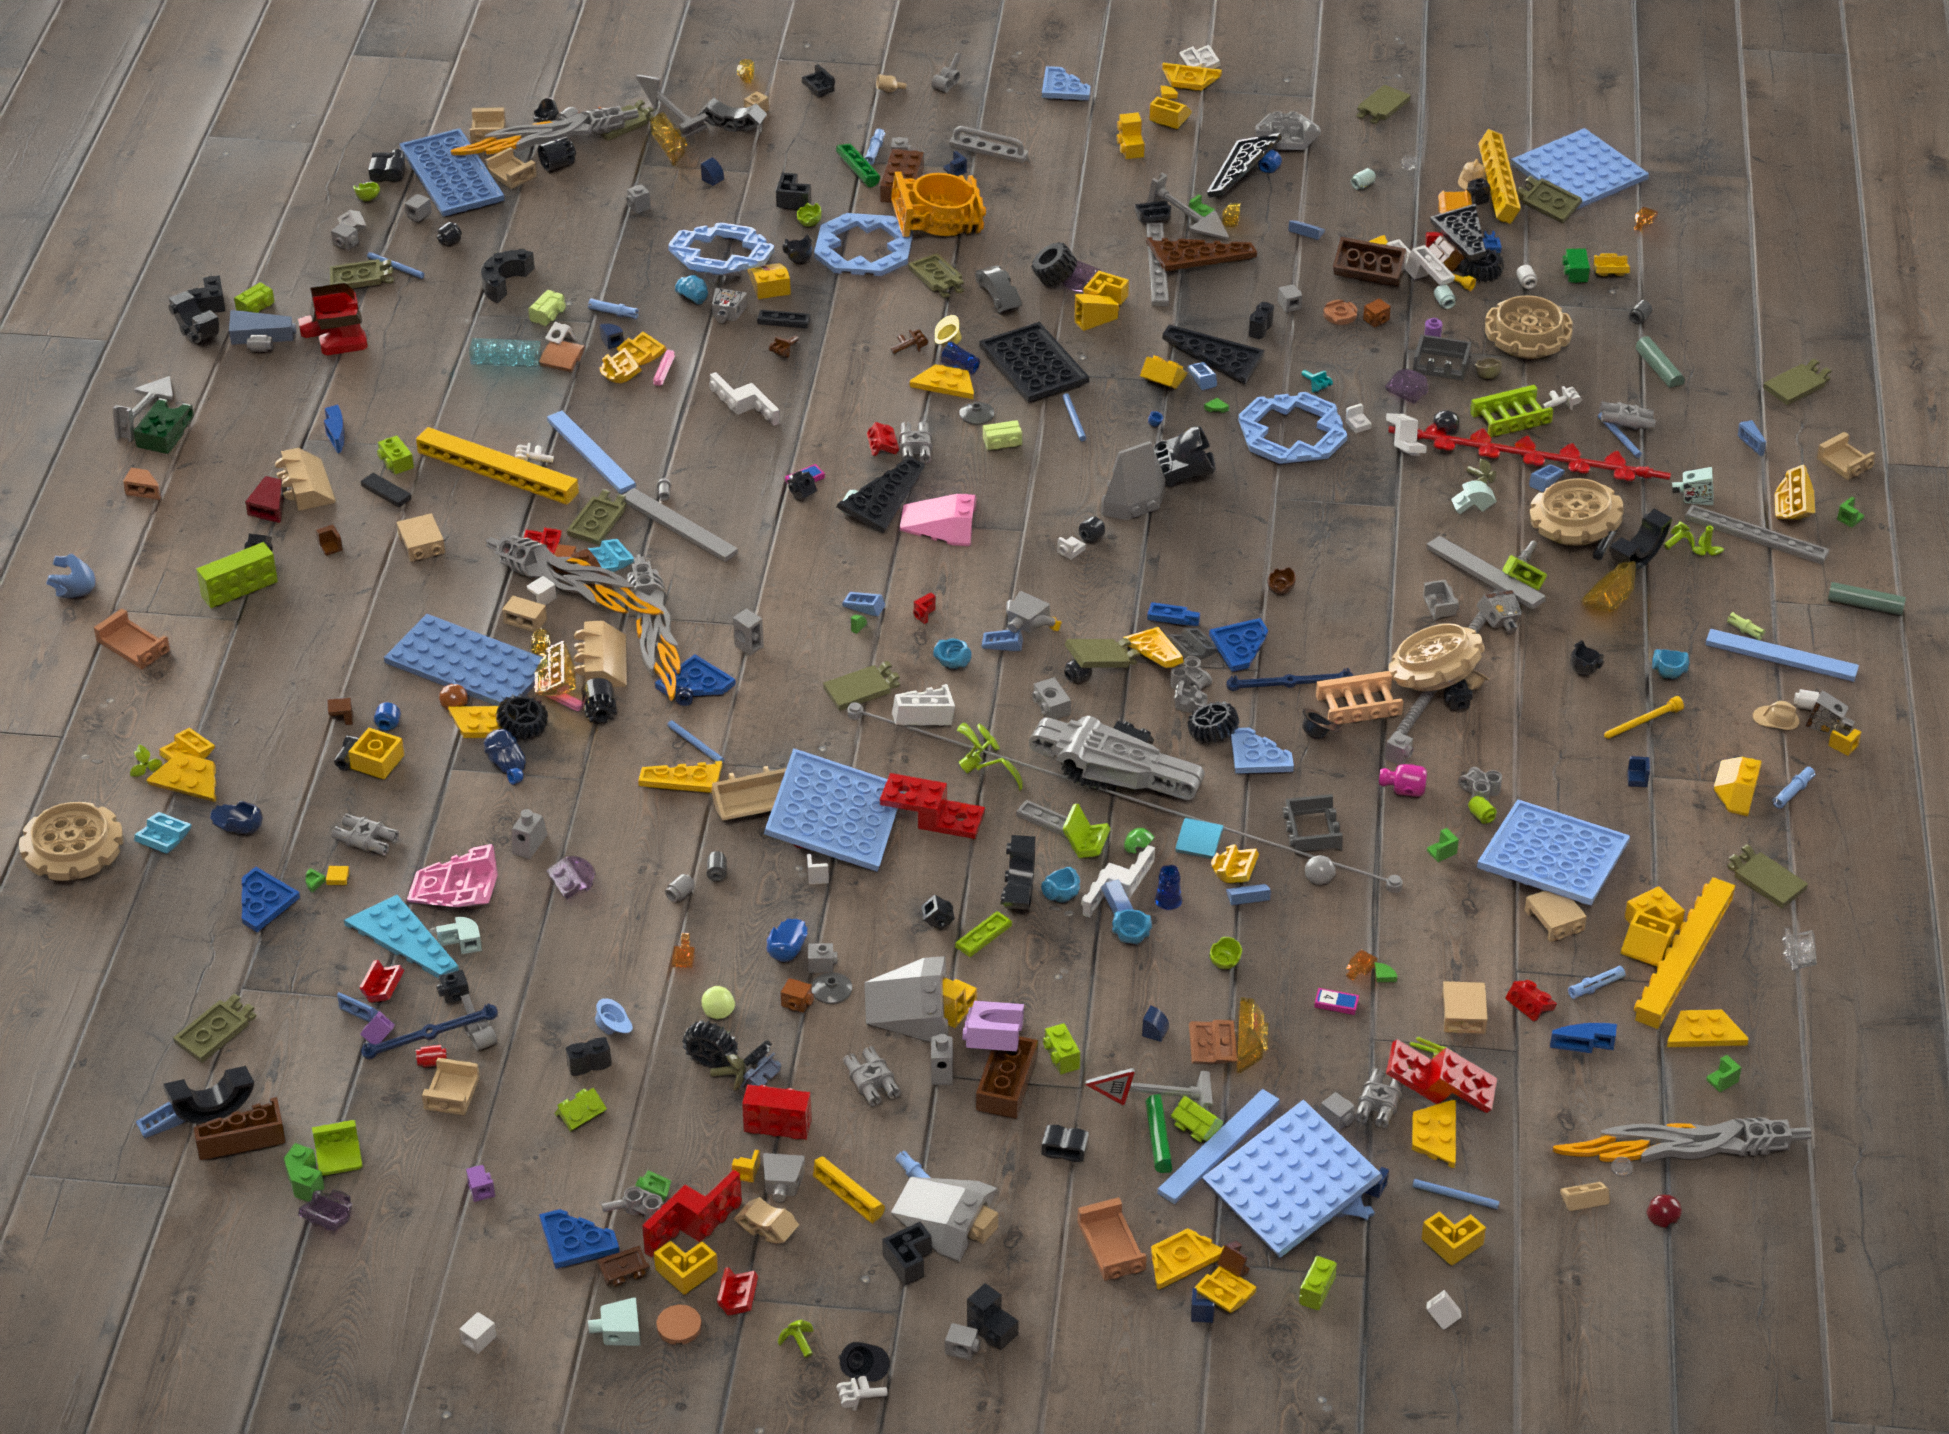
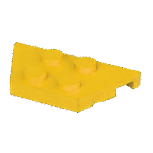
M1162 63V70L1171 87L1179 89L1203 90L1222 76V70Z
M935 364L909 381V385L912 388L974 399L969 372L960 368Z
M498 706L448 708L449 715L453 717L455 725L460 729L463 738H486L493 730L501 729L498 728V723L496 722Z
M177 753L146 780L148 785L216 802V779L214 776L216 768L214 762Z
M1681 1010L1668 1038L1667 1047L1746 1046L1749 1039L1723 1010Z
M1450 1100L1414 1111L1412 1115V1150L1425 1154L1433 1160L1442 1159L1448 1162V1166L1451 1168H1455L1456 1100Z
M1188 1228L1151 1246L1156 1288L1160 1290L1218 1261L1224 1246L1221 1248L1212 1244V1239L1200 1236L1197 1232Z

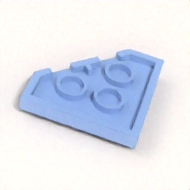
M1046 66L1042 98L1089 100L1090 86L1088 84H1082L1079 78L1073 74H1067L1066 70L1062 67Z
M1250 727L1238 728L1234 734H1230L1235 773L1293 772L1294 764L1290 751L1286 749L1284 751L1276 747L1277 744L1265 736L1261 738Z

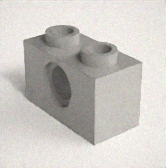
M747 608L734 616V644L751 656L764 647L762 618Z
M1055 677L1034 683L1032 698L1040 706L1043 715L1052 719L1071 715V700Z

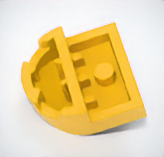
M1602 253L1600 256L1594 255L1593 270L1600 276H1607L1608 273L1624 276L1625 273H1630V266L1627 263L1628 256H1617L1615 253Z
M626 348L612 358L607 354L602 359V367L599 368L601 374L607 380L614 383L627 382L642 371Z
M1235 844L1227 846V851L1221 855L1216 853L1211 864L1220 880L1226 883L1249 881L1259 856L1257 849L1238 850Z

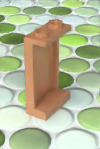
M123 608L94 627L98 643L141 670L170 651L168 637L164 635L159 639L129 620L128 613Z
M1119 1197L1078 1208L1077 1222L1104 1281L1146 1270V1255L1140 1252L1122 1214V1202Z

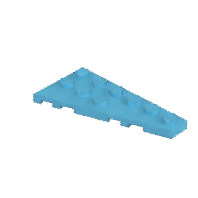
M398 895L344 920L346 927L355 928L362 936L367 935L374 939L375 943L396 955L401 954L406 957L408 962H415L422 966L424 971L438 979L440 975L459 971L456 962Z

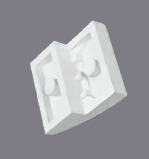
M1209 45L1195 50L1192 46L1179 52L1187 66L1211 69L1221 66L1220 60Z

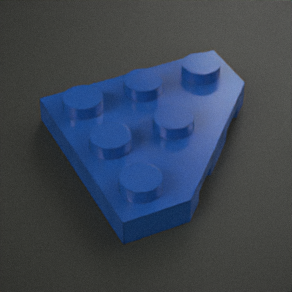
M1261 618L1209 630L1210 638L1232 672L1250 667L1268 635V629Z
M696 654L680 664V674H677L675 669H673L676 677V692L681 687H687L693 691V696L721 695L736 685V679ZM666 674V676H667V678H668V681H669V683H670V686H671V685H672V680H671V678H670V675H669V674ZM660 678L655 682V688L668 696L664 683Z
M254 867L242 877V923L256 932L260 931L300 898L299 892L258 867Z
M562 1209L539 1214L555 1269L620 1252L615 1233L611 1229L605 1228L604 1230L595 1226L594 1222L581 1217L578 1219L568 1215L567 1211Z

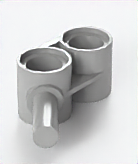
M955 53L951 66L943 67L940 75L936 74L931 81L932 88L947 93L959 82L960 72L956 68L961 54Z
M469 994L462 996L467 1015L474 1013L475 1010ZM486 1019L463 1026L476 1051L497 1044L496 1034L493 1028L488 1025Z
M637 1186L627 1188L621 1200L601 1204L603 1213L625 1208L626 1212L630 1215L644 1214L646 1221L663 1206L660 1196Z

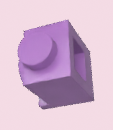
M483 1165L466 1169L468 1185L474 1202L495 1197L493 1180H491L489 1172L485 1173Z

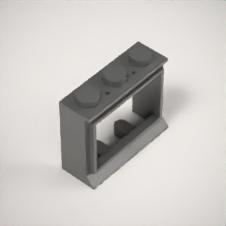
M1421 334L1414 356L1413 373L1464 381L1472 342ZM1422 352L1462 358V370L1452 369L1451 361H1446L1444 368L1435 367V360L1433 358L1428 360L1427 365L1419 364Z
M1333 794L1286 799V807H1283L1282 811L1283 818L1287 819L1286 831L1291 834L1289 835L1290 847H1294L1298 851L1338 848L1342 851L1343 835L1342 832L1340 833L1339 822H1336ZM1325 813L1329 834L1299 837L1295 815Z

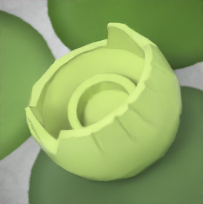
M714 986L706 990L702 996V1008L707 1017L714 1019L725 1018L735 1008L732 994L724 987Z

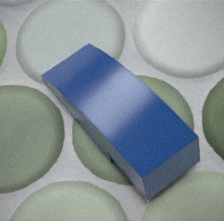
M338 405L325 408L326 419L324 420L325 433L338 454L341 453L344 445L345 431L341 410Z
M1583 1023L1552 1030L1550 1048L1592 1053L1593 1048L1614 1050L1617 1024Z

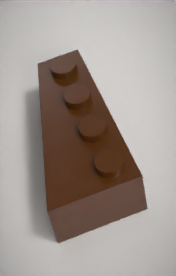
M277 1097L271 1098L270 1103L262 1106L260 1103L252 1105V1109L246 1112H233L227 1119L217 1118L194 1127L199 1160L286 1143Z

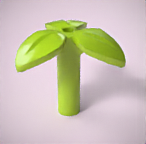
M1679 521L1678 525L1672 528L1670 533L1674 534V536L1663 544L1665 549L1669 550L1682 538H1687L1691 548H1694V537L1691 532H1688L1690 529L1686 524Z
M1707 526L1706 532L1700 536L1698 544L1701 547H1694L1692 549L1696 554L1705 555L1708 552L1710 555H1717L1724 551L1722 547L1711 546L1714 529L1712 526Z
M138 745L134 755L140 764L132 767L130 776L139 777L144 775L146 767L151 772L157 771L162 766V762L156 758L148 761L150 752L144 746Z
M803 1319L790 1323L779 1335L778 1345L781 1346L789 1335H792L804 1357H810L813 1353L802 1332H813L812 1324L808 1321H803Z

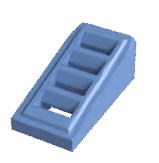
M1204 362L1188 366L1189 372L1201 390L1217 386L1216 374Z
M1751 420L1739 423L1738 437L1757 454L1763 456L1766 440L1754 422Z
M1549 464L1531 474L1529 486L1543 492L1564 475L1565 471Z
M849 592L842 602L843 607L872 616H879L885 607L883 597L880 594Z
M1020 629L1016 633L1010 630L983 634L982 648L1022 651L1023 636Z
M170 1102L136 1121L144 1138L186 1122L176 1115ZM149 1123L151 1127L147 1129L146 1124Z

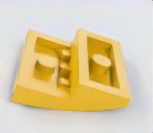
M644 331L635 339L628 338L617 347L619 352L626 348L639 366L653 361L667 350L663 344Z
M188 728L174 735V742L160 748L159 755L167 761L177 753L205 759L213 751L215 745L191 728Z
M1221 1266L1211 1275L1207 1274L1195 1286L1197 1293L1230 1313L1240 1308L1256 1293L1255 1285L1241 1277H1237Z

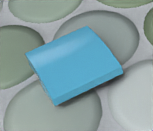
M618 539L601 541L600 547L588 548L597 558L601 567L612 572L634 562V557Z
M158 812L147 819V827L135 834L134 841L161 852L169 853L187 835L191 829V824Z
M1185 818L1176 844V852L1213 859L1220 844L1224 825Z

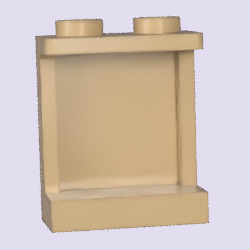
M472 108L471 143L485 140L486 134L505 128L504 108Z
M511 147L486 159V167L491 176L510 189L537 176L536 163L532 160L527 163L520 161L514 156Z
M1843 432L1819 445L1817 459L1849 480L1873 467L1875 453L1870 452L1864 455L1848 444L1849 434Z
M432 513L396 522L399 539L403 540L407 548L410 562L445 553L444 539Z
M1546 890L1526 897L1525 912L1528 916L1532 914L1537 916L1548 930L1549 942L1561 940L1566 936L1578 934L1585 930L1587 916L1573 899Z
M1443 981L1444 1032L1486 1034L1487 1006L1485 983Z
M437 1058V1071L429 1089H424L422 1094L424 1109L465 1115L480 1078L478 1064Z

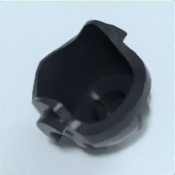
M808 234L802 240H792L789 242L788 239H785L782 245L783 252L787 254L792 262L804 263L811 257V242L813 241Z
M1583 640L1574 645L1575 649L1570 655V664L1576 673L1590 675L1603 666L1604 654H1599L1597 650L1586 647Z

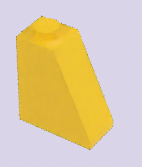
M1075 295V323L1083 331L1118 319L1119 305L1110 296Z

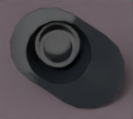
M1310 708L1303 709L1302 712L1305 717L1302 728L1312 738H1323L1329 731H1342L1339 725L1328 720L1321 713Z
M852 1342L846 1345L841 1354L838 1355L842 1372L850 1378L858 1379L861 1376H865L868 1382H876L882 1379L890 1368V1359L887 1352L876 1345Z

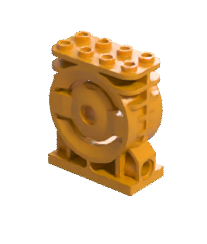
M895 172L891 201L903 237H909L910 230H922L934 235L952 236L964 231L971 233L972 224L975 233H980L984 229L983 216H986V207L983 206V198L980 197V190L976 186V179H974L973 175H969L966 181L963 175L930 173L915 180L903 179L901 172Z

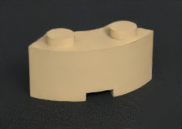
M760 1197L749 1201L734 1218L747 1232L753 1236L759 1234L766 1237L765 1240L770 1243L785 1242L799 1226L794 1216L786 1209L772 1207Z

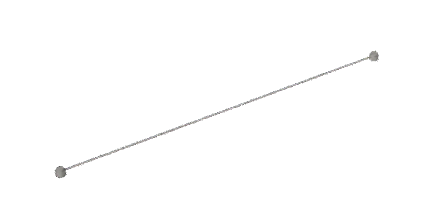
M857 702L851 703L848 707V717L852 720H858L864 714L895 724L892 720L864 712L862 706ZM908 725L902 726L970 749L974 747ZM986 750L982 751L983 753L995 757L1004 758L1005 760L1021 764L1023 766H1027L1070 781H1074V779H1068L1067 776L1052 771H1048ZM1099 787V790L1123 798H1127L1189 819L1208 822L1108 789L1104 790L1101 787ZM1227 827L1223 828V830H1227L1298 854H1302L1311 858L1315 857L1314 855L1298 851L1274 842H1270L1252 835H1248ZM1333 862L1336 866L1386 881V889L1391 893H1398L1402 890L1403 881L1398 875H1391L1386 879Z

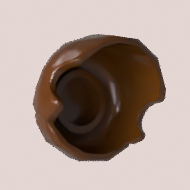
M1288 566L1284 569L1276 568L1269 574L1267 584L1271 591L1277 594H1286L1293 590L1296 583V574Z

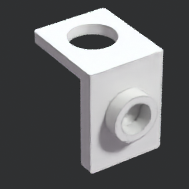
M555 322L545 339L560 345L564 337L574 341L576 337L571 331L572 328L570 326ZM558 331L560 337L552 338V334Z

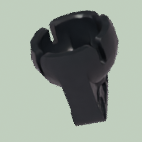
M1200 426L1187 428L1179 436L1169 440H1162L1155 444L1154 450L1166 480V487H1171L1177 482L1193 476L1205 477L1216 471L1213 453H1206L1204 451L1210 448V444Z

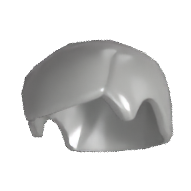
M1318 855L1312 857L1307 862L1305 875L1312 884H1329L1332 878L1336 876V869L1334 863L1328 857Z

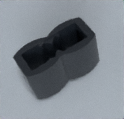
M383 157L372 158L368 170L370 180H388L393 182L402 180L405 170L404 160L400 157L388 159Z
M1261 302L1257 305L1256 311L1249 317V337L1260 340L1266 335L1267 330L1272 327L1273 304Z
M606 1037L594 1038L586 1043H574L565 1048L567 1066L572 1076L584 1075L591 1070H603L612 1065L610 1046Z
M1047 1125L1041 1154L1054 1159L1063 1158L1071 1162H1084L1089 1132L1080 1128L1067 1129L1060 1125Z

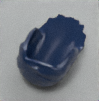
M497 729L486 736L483 743L484 752L492 764L496 763L501 771L506 773L509 769L513 768L525 769V755L509 731Z
M239 801L236 805H217L210 813V819L213 821L212 824L222 830L233 831L237 834H253L261 827L263 821L260 808L245 801Z

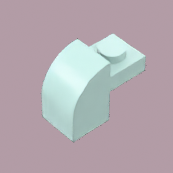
M1470 481L1463 484L1464 491L1452 498L1454 507L1459 514L1474 504L1483 512L1497 502L1493 491L1481 481Z
M455 917L456 923L436 926L438 943L441 946L459 943L461 954L482 951L479 929L473 920L466 917Z

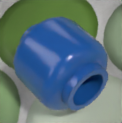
M1270 150L1258 161V166L1265 173H1274L1281 166L1282 158L1278 152Z
M382 703L376 709L374 723L379 729L384 731L395 729L399 723L401 711L393 703Z

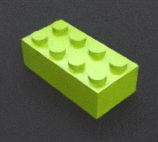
M264 542L196 568L201 597L210 608L278 582L274 555Z

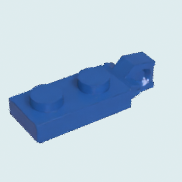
M1152 602L1147 614V620L1199 626L1200 613L1188 610V607Z

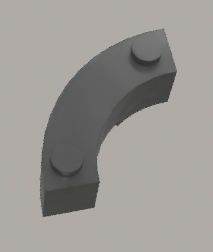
M715 97L698 114L705 113L708 116V119L705 120L707 123L714 127L717 125L730 132L751 130L760 125L767 115L756 103L747 108H734L721 103Z
M995 265L976 270L975 279L977 283H979L980 287L983 286L990 292L994 299V306L998 309L999 313L1022 306L1016 287L1011 286V277L1006 270H1001V266Z

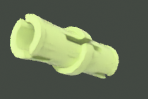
M1734 612L1730 614L1732 617L1727 619V623L1737 627L1742 633L1755 637L1757 640L1762 639L1760 635L1764 636V629L1752 624V621L1749 619H1743Z

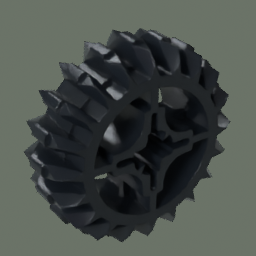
M1490 248L1485 249L1486 257L1478 261H1470L1464 256V259L1458 264L1460 273L1464 277L1471 276L1475 278L1479 283L1481 281L1485 283L1487 281L1493 282V279H1498L1503 272V257L1500 256V253H1496V250H1490Z
M519 693L518 696L512 694L510 698L506 697L504 701H501L496 711L498 728L509 731L516 737V740L519 737L524 741L527 737L531 740L534 736L538 737L540 733H543L548 723L546 706L542 705L541 700L536 701L535 697L530 698L528 694L522 696Z
M1217 701L1216 703L1204 704L1203 707H1197V711H1193L1187 721L1188 730L1192 738L1196 742L1200 741L1201 744L1205 742L1210 744L1211 742L1216 743L1219 740L1223 741L1224 738H1230V734H1234L1235 730L1238 729L1239 717L1237 710H1235L1231 703L1227 704L1226 701L1222 703Z
M703 1020L694 1022L687 1028L682 1040L684 1043L683 1048L686 1050L685 1054L691 1056L690 1060H695L697 1064L709 1068L730 1066L731 1064L726 1056L737 1055L739 1049L737 1048L738 1043L735 1041L736 1037L730 1035L731 1031H726L724 1026H718L717 1022L712 1024L709 1020L707 1022Z

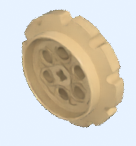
M1524 295L1502 301L1497 304V308H1491L1485 319V334L1490 341L1496 342V347L1507 354L1519 358L1537 359L1559 352L1561 346H1567L1572 338L1573 323L1567 313H1562V308L1542 297Z
M1580 478L1567 479L1546 488L1544 493H1538L1531 502L1530 521L1534 528H1539V534L1548 539L1565 545H1586L1608 536L1609 531H1615L1620 526L1622 515L1624 514L1623 502L1620 496L1614 495V490L1596 481Z
M1456 624L1434 625L1412 634L1401 643L1397 652L1392 657L1393 662L1389 663V671L1392 679L1402 687L1412 688L1417 691L1443 689L1458 683L1473 671L1482 657L1481 653L1485 649L1480 634H1476V631Z
M68 802L53 806L43 811L38 817L31 819L23 829L24 836L19 839V849L22 860L26 862V867L39 876L46 874L52 880H76L91 876L99 872L105 865H110L120 853L119 845L123 844L124 836L121 823L117 822L116 815L105 807L97 808L93 803Z

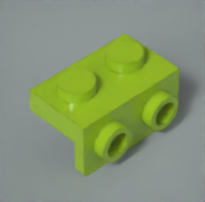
M594 1088L588 1091L583 1089L575 1094V1099L571 1101L566 1099L557 1105L558 1109L554 1114L556 1117L561 1116L570 1132L607 1110Z

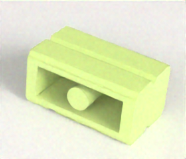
M547 290L529 308L530 320L535 323L539 322V324L544 326L554 321L556 316L563 312L566 307L563 294Z
M1017 420L983 425V440L987 450L1021 446L1022 431Z

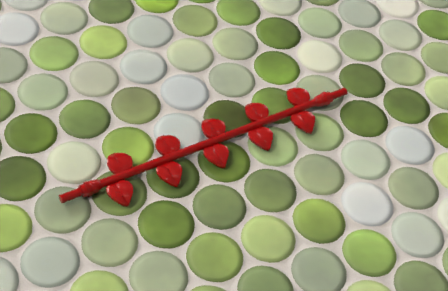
M1435 423L1428 426L1426 432H1423L1421 429L1417 430V440H1434V447L1437 449L1451 451L1454 450L1455 444L1479 448L1478 454L1484 457L1498 458L1500 452L1523 455L1524 463L1537 466L1543 465L1545 459L1569 463L1568 469L1573 472L1588 473L1590 467L1614 471V478L1626 481H1633L1635 475L1644 479H1652L1653 477L1670 480L1671 473L1653 470L1654 468H1649V466H1625L1626 460L1619 451H1614L1604 459V462L1580 458L1581 453L1574 443L1562 448L1559 454L1536 451V445L1529 436L1521 438L1515 443L1514 447L1491 443V437L1484 428L1473 433L1470 439L1447 436L1445 429L1440 428L1438 430ZM1389 426L1388 433L1395 434L1396 427Z

